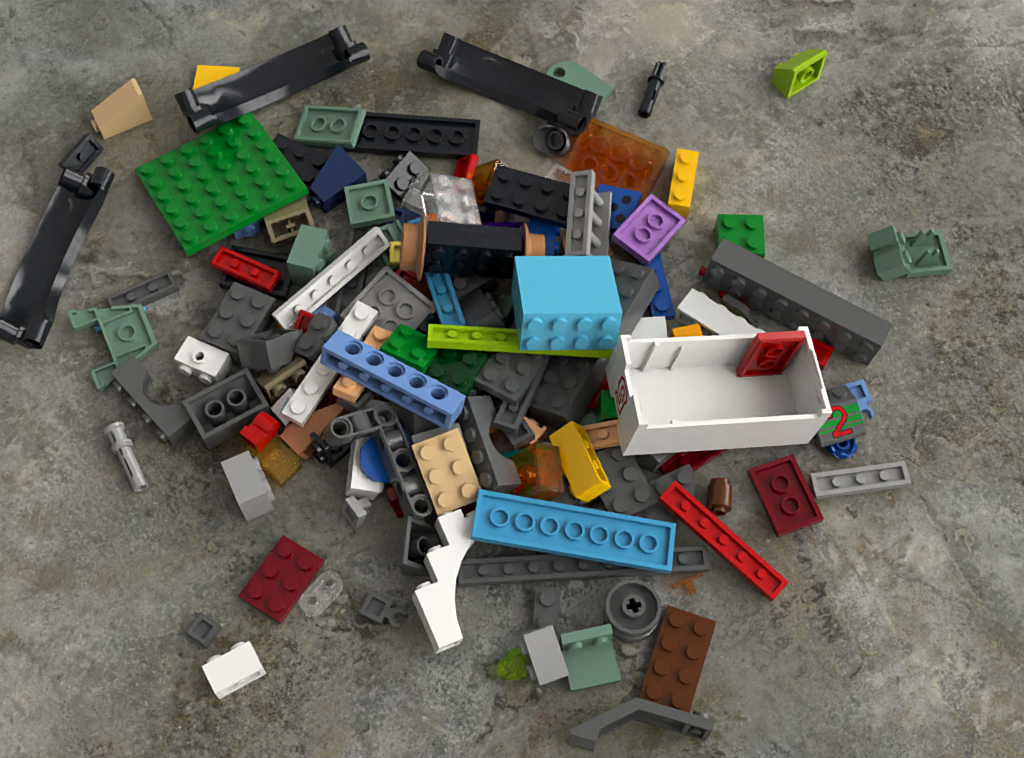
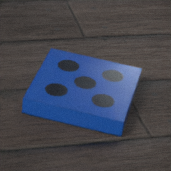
M599 184L597 193L612 192L610 231L615 232L638 208L642 194L638 191Z

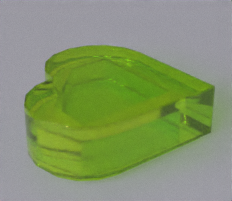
M513 648L509 650L506 658L498 662L496 672L499 678L502 680L527 679L526 658L522 655L520 649Z

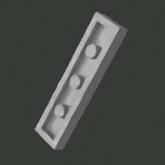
M905 461L812 473L809 475L815 500L909 487L911 484Z

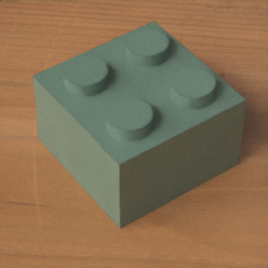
M301 224L286 262L292 285L303 288L334 261L335 253L332 251V240L329 238L328 230Z

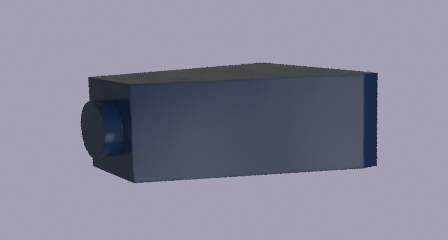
M337 145L310 187L312 194L310 199L317 209L321 208L327 214L346 200L344 187L367 183L366 172L340 145Z

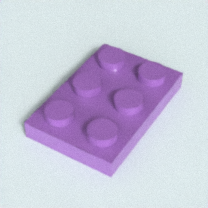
M650 194L615 231L611 240L647 266L683 227L686 219L657 197Z

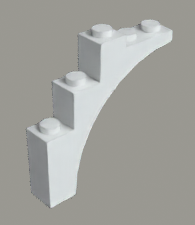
M461 509L439 515L434 526L444 547L437 545L430 548L423 560L433 584L430 582L420 584L416 587L417 590L414 591L412 596L436 654L459 645L463 639L456 616L455 586L461 561L467 550L475 542V540H470L475 510L466 514L465 517Z

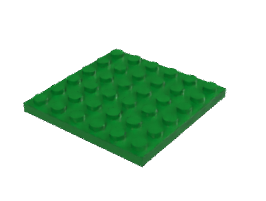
M252 112L223 124L134 169L188 257L309 194L306 185Z

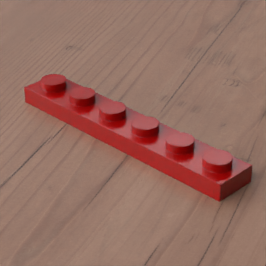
M676 480L658 498V501L770 602L778 596L789 582Z

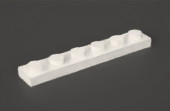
M376 226L273 312L271 315L282 329H293L300 309L310 313L315 311L391 246L380 228Z
M357 301L338 329L361 341L377 318L378 311ZM321 355L281 412L282 417L301 427L305 425L339 374L320 363Z

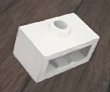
M190 336L186 338L174 358L179 372L186 376L194 375L207 385L216 384L224 380L233 365L229 353Z

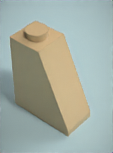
M135 78L130 79L91 110L94 117L91 123L96 133L101 132L104 139L153 120Z

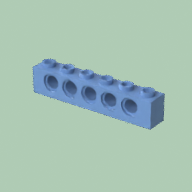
M339 329L322 346L321 364L446 430H449L462 413L465 395Z

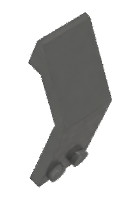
M636 697L572 728L568 744L593 752L597 738L633 720L706 741L713 731L715 720L709 719V715L703 712L694 711L692 714Z

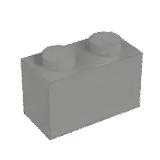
M548 623L520 633L522 640L518 641L522 655H527L530 665L526 666L531 681L535 680L538 685H543L569 675L552 624Z

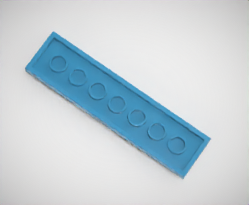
M479 489L470 540L670 574L673 563L676 523Z

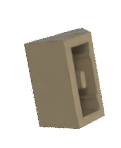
M305 196L264 217L268 233L275 248L295 242L301 224L316 227Z
M294 354L291 362L281 366L279 371L271 373L266 371L254 380L266 401L272 407L289 388L297 389L308 374L309 369L306 361Z

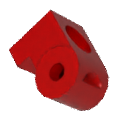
M262 411L248 427L245 425L239 433L243 442L260 454L277 433L280 423Z

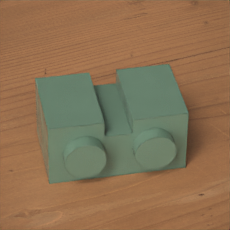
M891 225L867 235L870 249L874 255L873 260L877 275L884 282L911 273L909 264L912 261L908 251L904 249L906 239L902 231L898 232Z

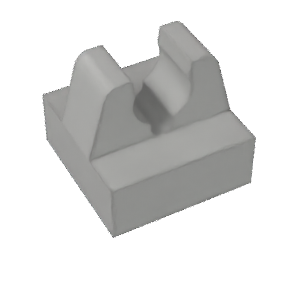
M352 495L345 499L341 512L354 530L363 526L367 514L370 513L368 508L372 507V504L367 497L357 500Z

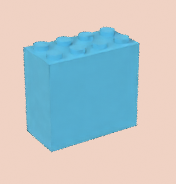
M515 256L511 295L520 351L611 350L615 348L619 337L622 308L610 256Z

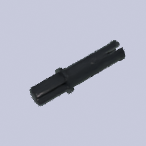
M658 61L655 64L652 75L648 77V86L638 110V115L642 118L651 116L659 90L664 85V76L667 71V64L665 62Z

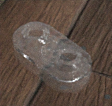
M334 571L322 573L301 595L299 605L305 615L310 617L320 615L341 593L343 582L338 573ZM327 580L334 581L332 586H326L325 583ZM311 598L316 599V603L313 605L307 604Z

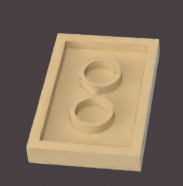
M458 428L411 445L437 516L477 501L478 490L481 487Z

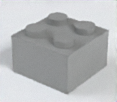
M248 450L221 462L246 521L274 510L271 501H274L275 497L257 457L252 458Z

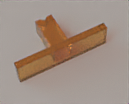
M703 573L676 583L672 588L674 589L685 584L689 594L692 595L697 592L692 581L702 577Z

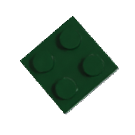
M440 348L425 375L459 391L467 397L475 385V378L488 361V356L477 350Z

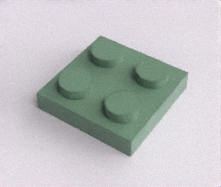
M388 179L344 187L352 229L396 221Z

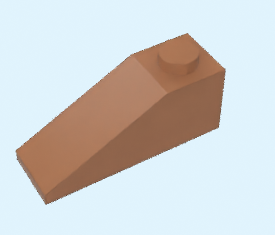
M335 403L314 411L303 427L292 421L284 427L280 437L299 456L307 460L314 452L310 445L312 443L310 434L314 431L324 441V430L331 421L352 412Z

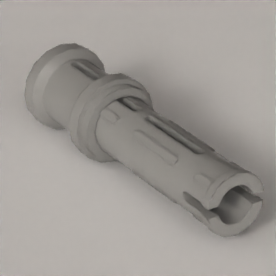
M123 422L112 423L103 430L104 435L111 442V451L118 455L133 491L136 493L144 491L149 487V484L133 454V442L127 438Z

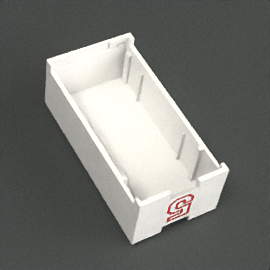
M808 326L797 328L796 331L804 330L806 338L782 375L740 378L737 377L735 370L757 333L630 339V335H620L605 371L611 398L614 397L619 420L617 431L622 456L808 444L832 414Z

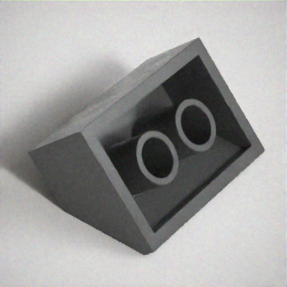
M248 368L182 401L208 450L239 435L244 426L248 427L260 412L264 411L273 417L268 402Z

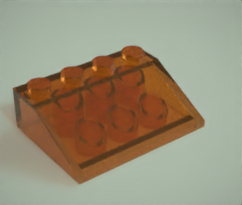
M592 117L588 129L578 136L561 176L570 180L571 172L592 169L596 173L595 191H597L599 184L638 191L642 194L640 206L650 195L662 173L670 152L667 148Z

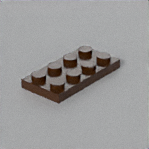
M667 605L638 698L689 713L716 621Z

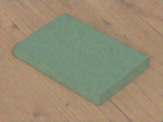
M305 105L293 140L308 146L336 147L340 145L342 148L354 149L366 111L364 108Z

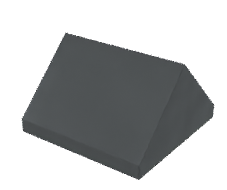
M409 515L405 516L400 557L402 575L430 577L423 562L428 553L427 551L437 545L444 546L433 524L417 520Z

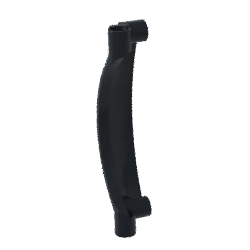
M342 25L329 31L327 35L197 89H187L174 95L190 128L197 134L215 125L225 123L366 62L370 60V53L363 42L357 44L356 41H352L346 25Z
M445 32L438 49L434 48L433 52L423 50L417 58V66L423 70L511 105L578 135L588 129L592 117L596 116L603 99L601 95L586 89H580L464 42L460 38Z
M66 166L20 263L1 309L0 340L11 345L18 344L27 349L43 348L55 320L59 299L68 275L115 177L110 169L99 166L95 168L93 174L86 172L85 175L69 166Z

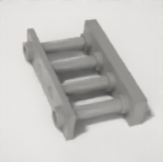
M592 169L571 172L565 256H608L612 192L597 193L594 190L596 173Z

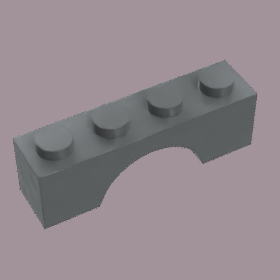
M134 355L111 372L115 380L112 383L120 394L125 392L129 396L126 400L134 410L139 408L143 412L141 417L149 426L155 425L157 428L155 432L163 442L168 440L172 446H175L196 429L192 419L177 403L161 406L153 404L148 400V390L153 380L146 368Z
M467 396L458 420L480 485L483 490L509 494L521 485L522 482L514 461L502 456L490 440L489 428L497 415L491 396Z

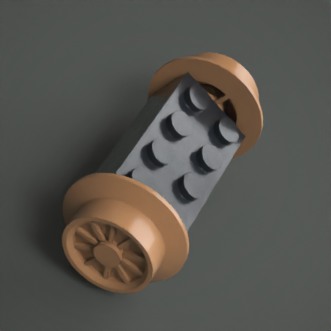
M422 215L418 224L403 223L399 267L400 270L414 271L418 281H421L423 272L512 279L515 256H545L544 235L530 233L525 223L521 225V228L428 221L426 229V215Z

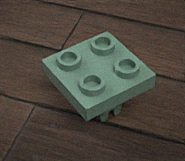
M930 229L928 232L921 230L918 233L904 234L906 239L904 249L908 251L912 261L909 264L911 273L905 274L906 278L950 274L952 266L941 230L934 231Z

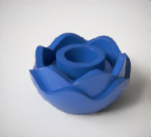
M856 439L828 445L827 449L832 456L838 459L850 458L857 450Z

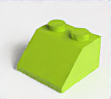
M807 49L800 54L796 53L790 60L785 63H779L774 68L771 83L786 98L791 97L819 80L828 52L823 49Z

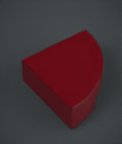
M393 486L387 489V499L396 516L401 518L404 514L398 503L399 498Z

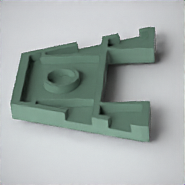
M142 304L111 306V308L97 309L96 307L83 311H77L76 309L67 311L76 332L99 324L111 352L113 362L91 370L99 392L104 391L115 381L111 375L113 370L133 355L140 362L159 347Z

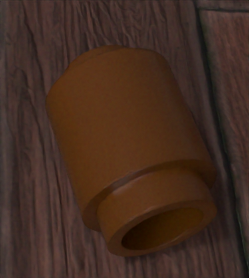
M713 478L707 487L706 508L715 516H724L727 512L731 511L732 486L728 479Z

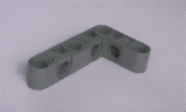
M385 404L362 409L337 417L331 421L323 434L324 440L331 446L353 443L354 440L367 436L376 440L382 455L380 457L390 483L395 488L399 498L398 503L404 516L409 515L417 520H423L431 513L433 508L432 501L395 410L391 406ZM378 416H382L386 422H382ZM333 428L340 430L342 435H337ZM396 460L402 462L404 468L398 466ZM414 505L420 507L422 514L415 510Z

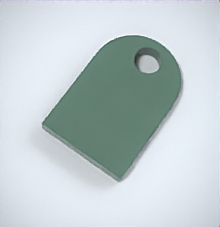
M558 62L551 66L546 74L580 89H586L603 96L601 104L613 93V87L575 62ZM562 73L564 74V76L558 78L555 77L554 74Z

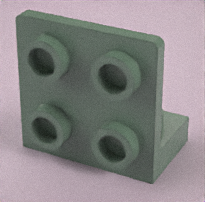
M611 624L560 634L559 644L569 673L567 679L570 691L574 692L602 686L621 680L611 641L613 636Z

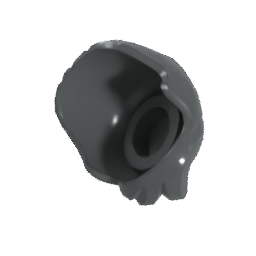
M547 122L541 124L535 130L532 137V145L545 156L564 157L567 152L571 151L570 139L565 129Z

